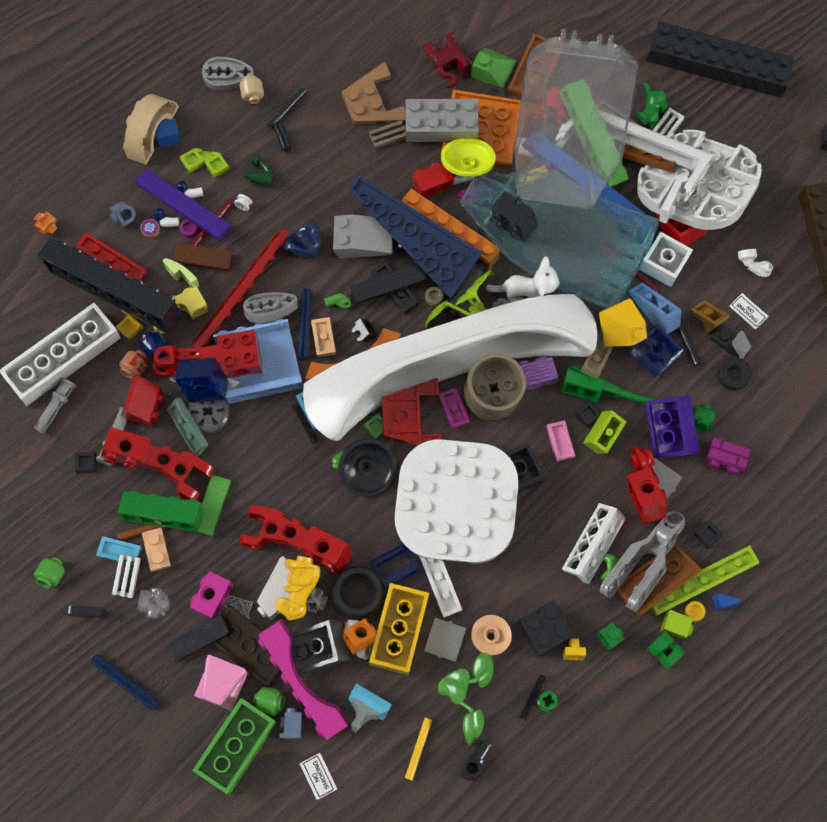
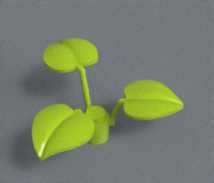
M489 270L479 277L466 293L457 300L455 305L447 300L438 305L429 315L425 327L428 328L429 322L447 307H452L467 316L487 310L478 297L477 290L487 276L494 275L493 271ZM475 298L477 302L474 303L471 299ZM467 300L471 304L468 309L470 313L457 307V305Z

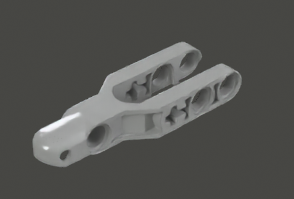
M674 511L668 512L648 538L631 544L603 581L600 593L611 598L643 555H656V559L645 572V577L638 586L634 587V592L630 596L627 605H625L636 612L667 571L665 556L673 547L678 535L685 526L684 515Z

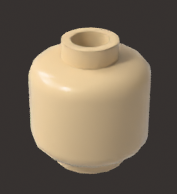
M254 75L246 76L242 79L239 85L242 99L250 104L258 103L264 96L262 81Z

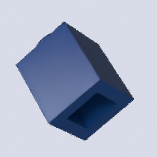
M176 119L161 121L158 125L154 141H158L160 147L181 143Z

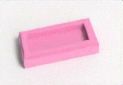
M565 420L547 424L546 429L556 462L575 458V452Z

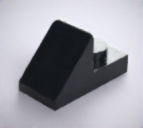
M721 324L710 339L733 357L742 359L752 347L742 330L736 334L724 324Z

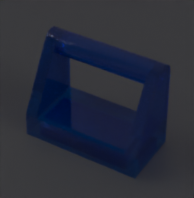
M404 544L370 561L374 571L383 581L385 590L389 588L390 583L397 584L420 571L418 562ZM405 552L411 564L384 577L378 566Z

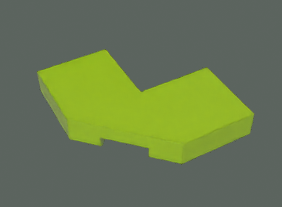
M194 148L179 157L189 173L206 165L215 178L230 169L219 152H207Z

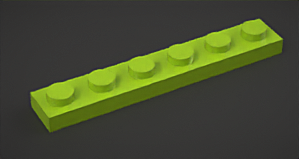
M748 546L702 569L699 574L653 606L652 610L657 616L756 566L760 562L751 546Z

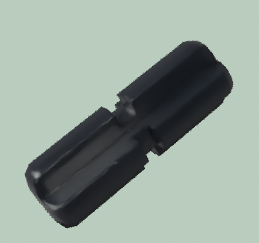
M281 122L275 123L273 129L282 151H290L291 144Z

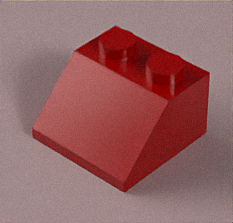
M660 214L656 215L662 232L686 246L707 233L705 229L695 228L671 218L668 219L667 223L660 222Z
M134 375L123 409L130 423L153 427V423H156L159 417V411H157L159 404L162 405L164 401V393L161 387L138 375Z

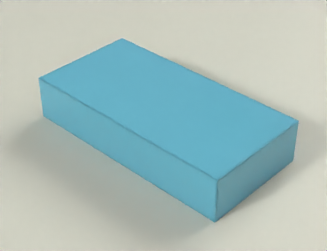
M102 536L96 555L97 557L118 562L121 554L139 558L142 547Z

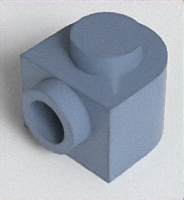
M119 202L109 208L112 212L110 217L115 224L119 223L123 227L132 222L136 215L134 208L125 202Z

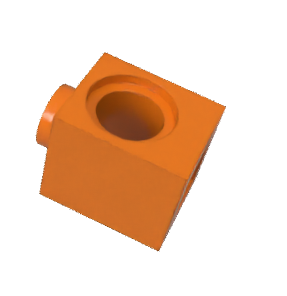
M366 619L344 629L343 640L353 655L375 642L376 630L372 624H368ZM364 634L366 637L359 638L356 635Z

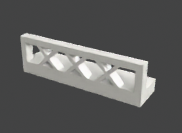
M601 503L598 504L562 568L564 572L576 575L583 583L590 584L626 519L617 508ZM603 510L608 511L606 517L599 519ZM598 527L597 533L590 536L591 530ZM589 543L588 549L581 552L582 546ZM579 560L580 563L577 568H571L573 562Z

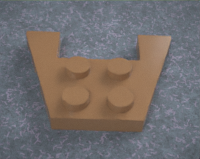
M382 63L342 91V98L354 125L376 124V122L392 124L402 120L403 124H406L405 107L402 106L386 111L375 85L391 79L386 63Z

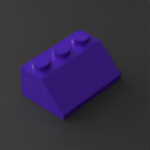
M690 394L645 401L654 458L689 455L699 452Z

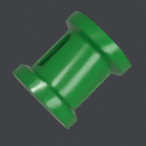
M550 691L542 693L537 699L539 709L544 712L554 709L558 702L557 696ZM549 697V701L552 704L545 706V702L542 700Z

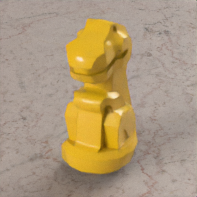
M297 556L296 560L286 559L285 566L289 569L287 577L288 584L284 586V591L289 593V599L277 598L274 609L284 615L289 621L302 618L306 614L307 598L319 580L320 567L312 565L313 559Z

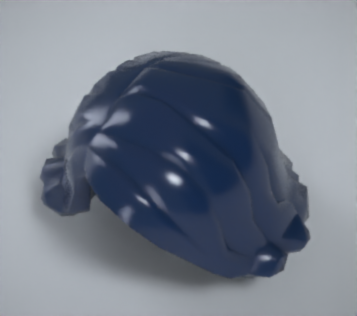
M309 223L305 227L298 229L284 243V250L290 251L302 259L316 256L322 247L319 234L320 224Z

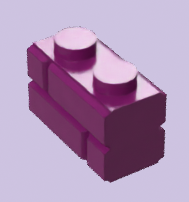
M713 437L708 444L704 462L708 463V466L711 468H723L729 474L738 475L745 471L751 450Z

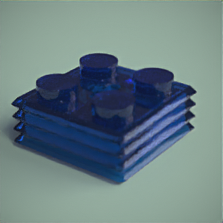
M655 325L647 332V339L633 345L629 352L654 377H657L680 356L683 349L658 325ZM658 349L659 352H658V353H654L653 350Z

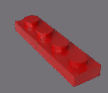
M87 232L75 246L86 256L92 255L98 262L109 264L117 272L119 270L125 272L133 280L137 278L142 281L147 274L146 269Z

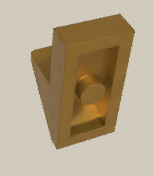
M706 300L691 309V314L704 323L706 333H709L729 318L727 313Z

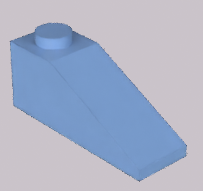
M644 283L629 290L631 297L656 328L667 335L680 327L681 309Z

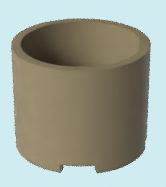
M489 354L480 358L470 369L464 384L463 391L467 408L476 417L486 421L508 417L515 410L526 389L525 373L521 366L509 356ZM494 387L496 390L491 393L490 390Z

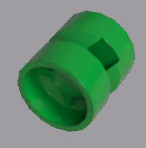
M667 631L663 632L647 647L654 657H659V662L666 670L686 653L679 644L673 643V638ZM669 647L671 652L666 656L663 652Z

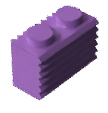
M541 356L533 362L528 363L525 360L518 363L525 373V391L555 384L558 380L552 357L546 358V356Z

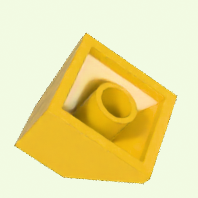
M626 299L599 312L603 346H633L647 339L645 320L631 299Z

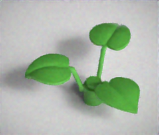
M481 653L476 658L473 665L474 679L470 680L469 672L466 669H458L444 677L438 685L440 695L448 696L454 704H460L468 709L469 713L465 715L463 721V730L469 746L474 744L480 736L484 727V716L481 710H473L463 700L466 697L469 684L477 682L478 686L483 688L491 681L494 664L492 656L488 655V653Z

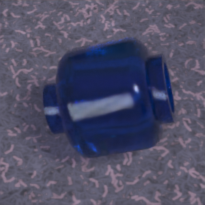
M149 331L141 337L140 347L149 359H154V352L157 348L169 346L160 332ZM166 353L159 354L158 358L165 357Z

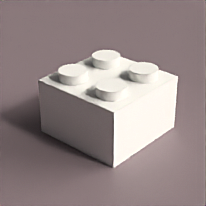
M660 232L645 256L639 270L672 287L693 249Z

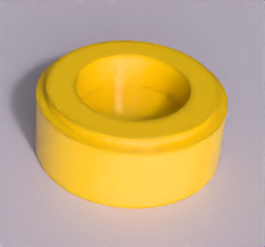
M698 601L690 602L684 609L685 616L693 618L692 622L700 621L706 613L704 605Z

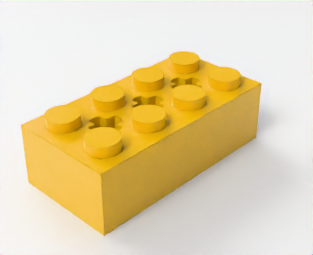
M390 583L369 665L409 675L429 593ZM407 606L409 612L403 614L399 608ZM398 625H401L405 631L396 633L394 627L397 628ZM394 644L397 645V649L400 651L391 653V650L388 648Z

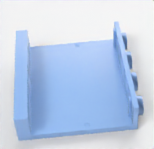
M277 319L267 324L257 323L252 327L242 326L233 331L223 330L213 335L216 345H218L217 336L255 330L259 338L263 373L229 378L239 381L240 384L237 389L225 391L228 404L303 388L288 319Z

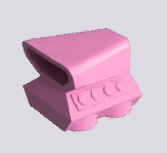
M208 655L205 672L194 696L232 711L248 672L242 667Z

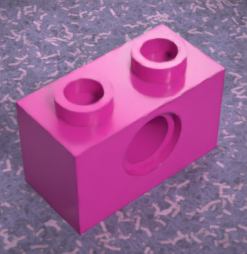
M209 571L207 576L204 575L201 579V587L198 593H195L191 598L190 608L200 615L213 619L218 616L234 585L231 581ZM214 591V597L210 600H207V593Z

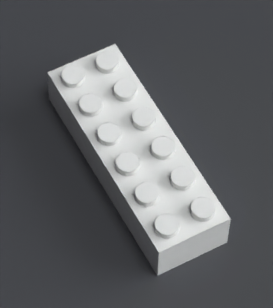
M93 303L0 369V373L24 404L28 406L59 384L61 378L70 376L121 339V337L98 306Z

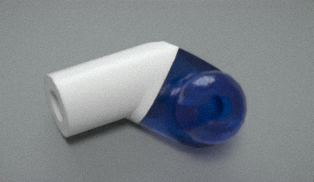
M185 181L177 183V189L188 197L196 198L203 196L202 187L191 189Z
M161 208L155 210L154 218L162 227H179V218H169Z

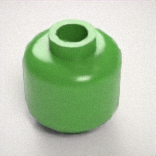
M55 557L51 559L45 558L41 560L34 572L35 581L44 588L55 587L63 577L65 569L59 559Z
M262 687L259 692L255 693L253 703L258 710L272 716L283 711L286 702L283 692L278 688Z

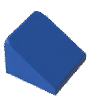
M723 594L712 596L718 611L736 606L740 602L739 598Z

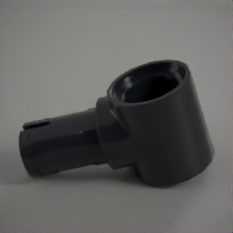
M481 739L474 753L470 754L466 762L461 766L460 774L465 780L473 781L481 773L484 759L492 748L490 743L484 748L487 741ZM472 765L475 768L476 773L470 774L467 771L466 766Z

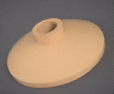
M486 615L475 622L471 637L474 646L480 652L488 653V655H498L504 652L510 645L512 633L510 626L503 618L496 615ZM487 634H493L494 639L489 640L487 638Z

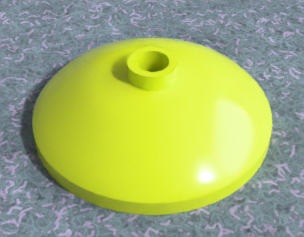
M474 138L453 140L446 144L441 152L443 166L451 173L461 177H477L487 173L493 168L496 159L495 152L489 144Z

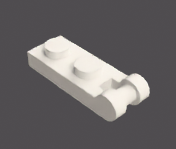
M679 174L661 208L660 222L667 223L669 217L674 216L675 205L680 203L682 194L686 191L683 188L688 181L687 175Z

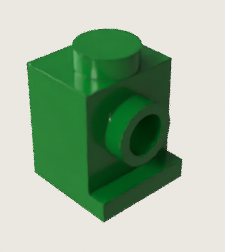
M613 622L596 634L607 651L625 639L622 636L624 635L622 629L618 625H614Z

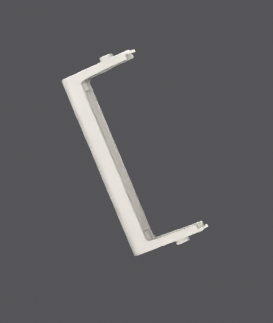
M598 109L612 138L653 155L661 156L668 161H675L676 164L694 171L683 188L686 190L681 197L683 201L687 202L694 190L700 188L702 178L710 168L714 155ZM571 118L566 124L561 126L556 140H559L556 145L561 149L576 132Z

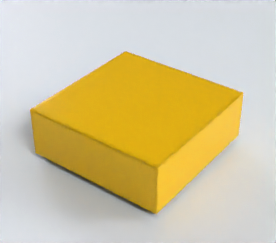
M128 314L116 326V329L131 341L143 329V326Z

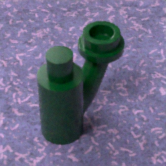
M253 154L251 165L255 167L260 165L265 172L252 170V172L245 171L244 178L250 179L251 183L272 187L274 174L271 167L260 158V154Z

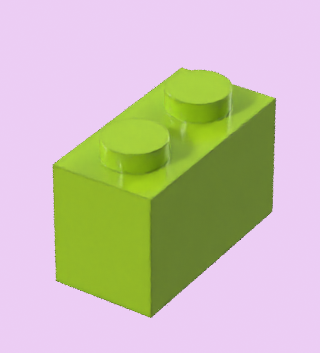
M613 411L602 412L583 444L597 454H607L627 421Z

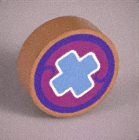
M148 219L141 224L140 229L144 237L152 239L158 236L160 228L155 220Z

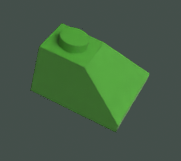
M484 48L478 53L472 65L471 77L503 90L517 61Z

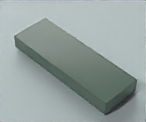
M177 398L167 408V411L192 454L199 456L208 447V443L182 399Z

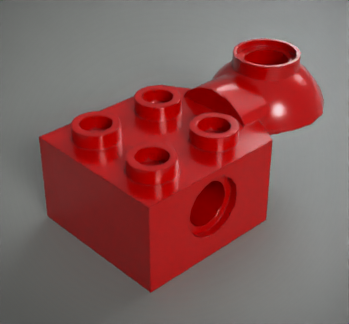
M632 447L633 454L630 455V459L635 472L626 475L627 487L643 524L647 525L666 517V509H668L666 501L668 498L664 489L660 490L658 486L660 482L652 467L655 465V461L651 451L640 447Z

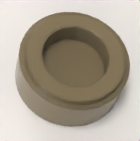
M431 287L426 291L425 301L428 305L436 307L443 302L444 294L440 288Z

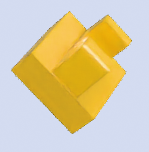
M571 638L569 647H565L563 651V660L583 661L586 657V647H580L579 638Z

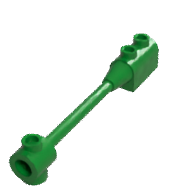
M573 366L567 369L561 389L562 393L595 403L598 402L600 396L623 397L645 404V401L656 400L622 390V388L602 378L601 374L597 380L580 372L582 369L580 366ZM703 403L693 408L695 427L698 432H707L713 424L715 411L710 410L711 407L708 404Z

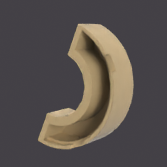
M155 94L146 95L136 102L132 114L126 120L127 128L123 149L128 159L145 165L148 163L154 152L153 139L156 129L162 120H170L174 117L179 108L176 102Z

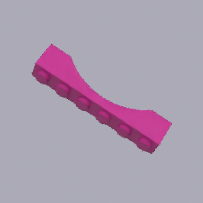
M279 620L258 635L260 638L258 640L259 644L271 654L269 658L275 667H279L282 671L281 677L287 685L290 684L294 690L292 692L293 696L305 706L304 712L310 720L313 719L316 723L315 729L318 734L328 740L346 728L349 722L338 705L329 703L316 696L307 688L298 675L292 657V635L283 621Z

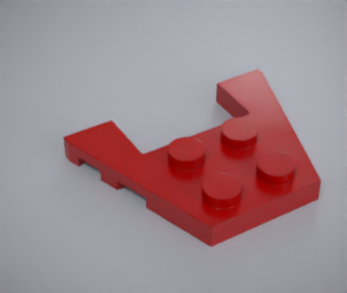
M438 378L381 398L384 437L414 446L431 440H442L441 434L421 435L419 397L438 396Z

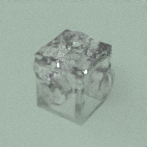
M151 588V591L141 590L137 610L142 614H146L148 618L158 619L159 616H165V611L169 610L170 599H167L168 596L166 593H163L162 589Z

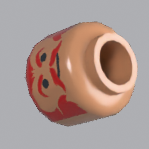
M140 350L136 352L128 351L119 364L121 373L129 379H133L134 375L141 377L148 367L147 356Z

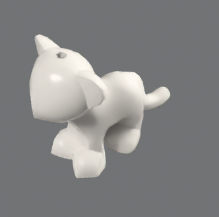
M545 256L534 278L513 275L502 285H487L485 288L488 292H506L508 300L512 303L523 300V296H527V298L543 297L544 294L554 292L560 282L556 271L549 266L548 257Z

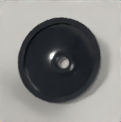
M369 438L357 440L343 451L339 459L338 473L340 480L346 489L355 495L363 497L378 495L390 486L395 477V456L390 448L379 440ZM368 462L367 467L363 468L362 463Z

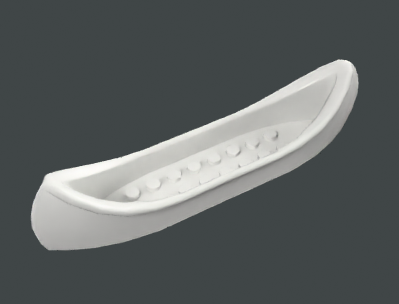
M574 294L546 295L500 305L376 346L326 369L304 383L303 399L305 411L318 431L327 438L338 441L365 416L382 406L381 398L383 396L408 389L434 378H438V382L470 372L474 363L486 355L503 354L512 359L537 356H590L595 351L597 343L596 323L590 310Z

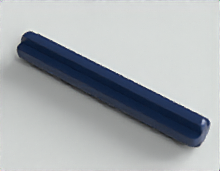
M309 288L301 290L299 359L309 358L311 289Z
M99 654L93 656L90 662L150 710H154L159 704L157 699Z

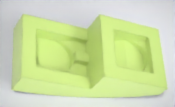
M163 259L165 268L176 281L183 277L190 287L199 286L197 278L187 268L173 260Z

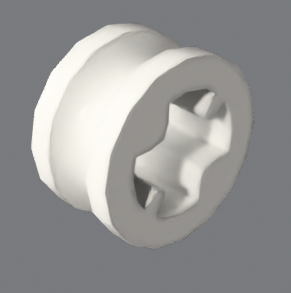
M238 194V200L234 201L235 206L243 211H248L249 206L253 203L249 197L243 194Z

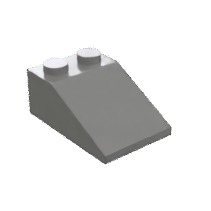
M353 214L334 216L333 251L339 259L393 255V237L374 217Z

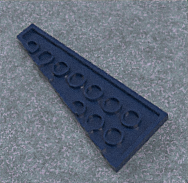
M358 174L348 189L349 192L449 298L453 299L481 257L482 252Z

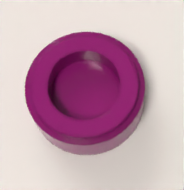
M185 219L180 223L179 230L183 237L193 238L198 233V226Z

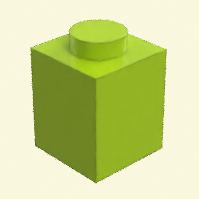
M669 610L665 614L660 632L667 631L670 636L684 640L687 636L690 637L693 632V618Z

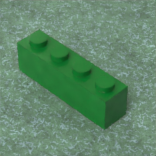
M124 491L117 513L120 519L125 522L198 532L204 510L201 503L194 499H188L187 501L174 496L167 498L161 497L158 494L146 495L138 491Z

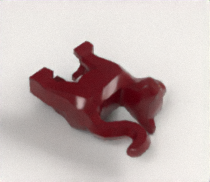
M453 32L446 34L447 42L445 43V48L439 50L438 44H435L433 47L431 41L423 44V50L433 62L438 74L442 78L451 80L447 84V88L450 89L457 85L458 78L453 73L445 72V70L457 64L462 78L466 79V73L471 70L474 59L466 56L462 48L454 41L455 35Z

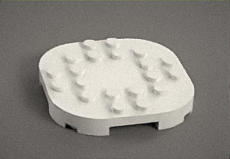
M683 130V133L676 135L670 133L666 136L710 153L714 157L710 168L702 178L700 188L694 190L687 202L681 199L679 204L676 203L674 216L669 218L705 230L721 229L733 224L740 218L759 186L762 169L761 163L759 164L756 160V155L750 149L740 144L737 148H733L705 138L706 132ZM678 164L673 173L648 165L644 168L642 167L638 175L637 192L641 202L648 209L660 214L661 208L677 176L685 174L689 180L694 171Z
M431 440L415 447L406 456L401 466L396 500L395 526L404 545L414 554L426 559L469 562L471 564L488 562L500 555L508 547L514 534L518 475L513 462L502 450L483 443Z

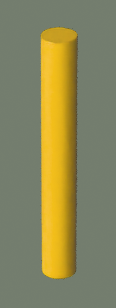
M424 718L405 778L413 781L432 723L431 719Z

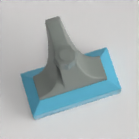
M356 683L348 698L355 711L354 721L351 723V731L357 733L360 727L368 720H384L392 704Z

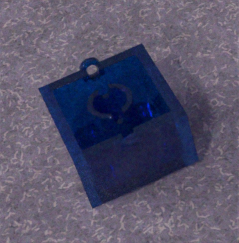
M215 357L181 360L178 363L175 381L179 386V392L185 395L189 403L225 400L229 381Z

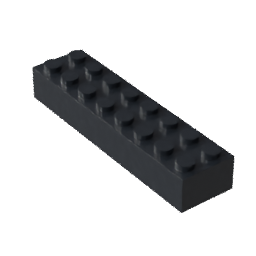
M658 21L647 57V62L780 98L788 87L794 57L661 21Z
M49 238L37 255L51 274L171 336L184 318L180 311L181 308L177 306L176 300L169 294L163 295L155 287H147L139 279L135 278L133 280L125 272L113 270V267L109 264L98 262L92 255H84L76 247H68L60 239L56 241Z

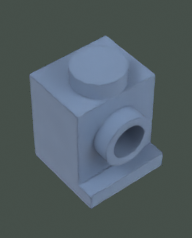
M286 708L285 717H281L280 730H284V733H280V739L302 738V712H298V709Z

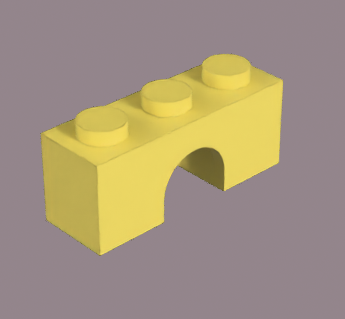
M197 286L187 288L181 294L172 296L176 300L177 306L181 310L186 311L191 319L209 311ZM153 326V328H154V330L156 331L157 335H158V332H160L161 334H164V333H165V332H163V331H161V330H159L158 328H156V327Z

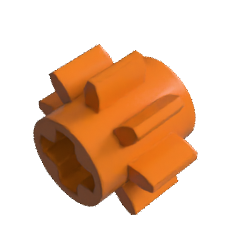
M39 212L33 218L36 221L34 227L43 235L46 233L52 234L57 229L55 226L57 220L49 212H45V214Z

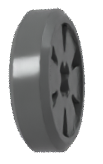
M199 393L191 399L187 406L189 413L203 434L216 433L222 430L228 423L230 417L227 401L218 393ZM212 409V411H211V412H212V415H211V416H210V415L204 416V415H205V412H204L205 410L210 411V410Z

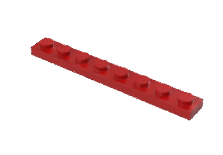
M284 229L278 231L190 344L192 348L206 347L210 343V336L220 330V323L223 319L229 318L233 312L231 310L233 306L238 305L243 300V293L252 288L254 285L253 280L256 276L259 277L265 271L264 266L266 263H270L276 256V250L278 248L281 249L284 243L287 242L285 238L289 234Z

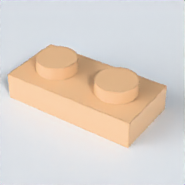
M330 317L311 320L317 357L336 355Z
M162 528L143 532L142 536L150 571L154 572L171 567Z

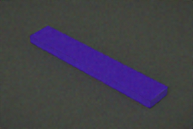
M146 169L135 180L137 186L218 241L231 229L230 224L150 170Z

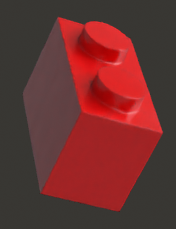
M442 162L433 163L430 167L418 169L412 174L413 186L417 193L425 198L454 187L455 178L443 166Z

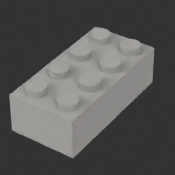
M406 99V142H451L460 138L478 139V99Z

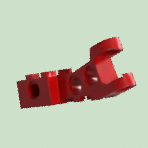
M255 330L218 335V345L181 349H177L174 346H162L154 352L153 372L159 378L191 376V374L209 373V371L219 369L225 378L263 373L259 338ZM166 353L169 357L158 358V355ZM157 366L168 369L165 372H161L157 369Z
M113 427L109 428L100 456L104 458L105 462L111 464L116 462L122 463L128 469H135V467L139 468L140 466L157 471L177 484L176 494L187 501L188 499L197 500L200 495L198 491L184 483L189 472L195 469L209 479L215 471L214 467L190 452L182 451V454L170 451V446L163 445V448L152 446V441H149L147 437ZM120 448H126L128 451L124 452ZM158 457L166 458L167 464H159ZM181 467L184 470V475H177L175 468Z
M256 505L250 506L247 516L264 522L260 536L253 537L242 534L239 543L246 548L260 551L267 543L290 546L303 553L307 558L313 559L312 564L325 566L324 569L331 574L341 573L353 555L346 542L314 526L307 530L304 526L300 525V521L294 518L292 521L284 517V513L277 509ZM272 528H277L274 534H269ZM290 532H296L293 538H288Z

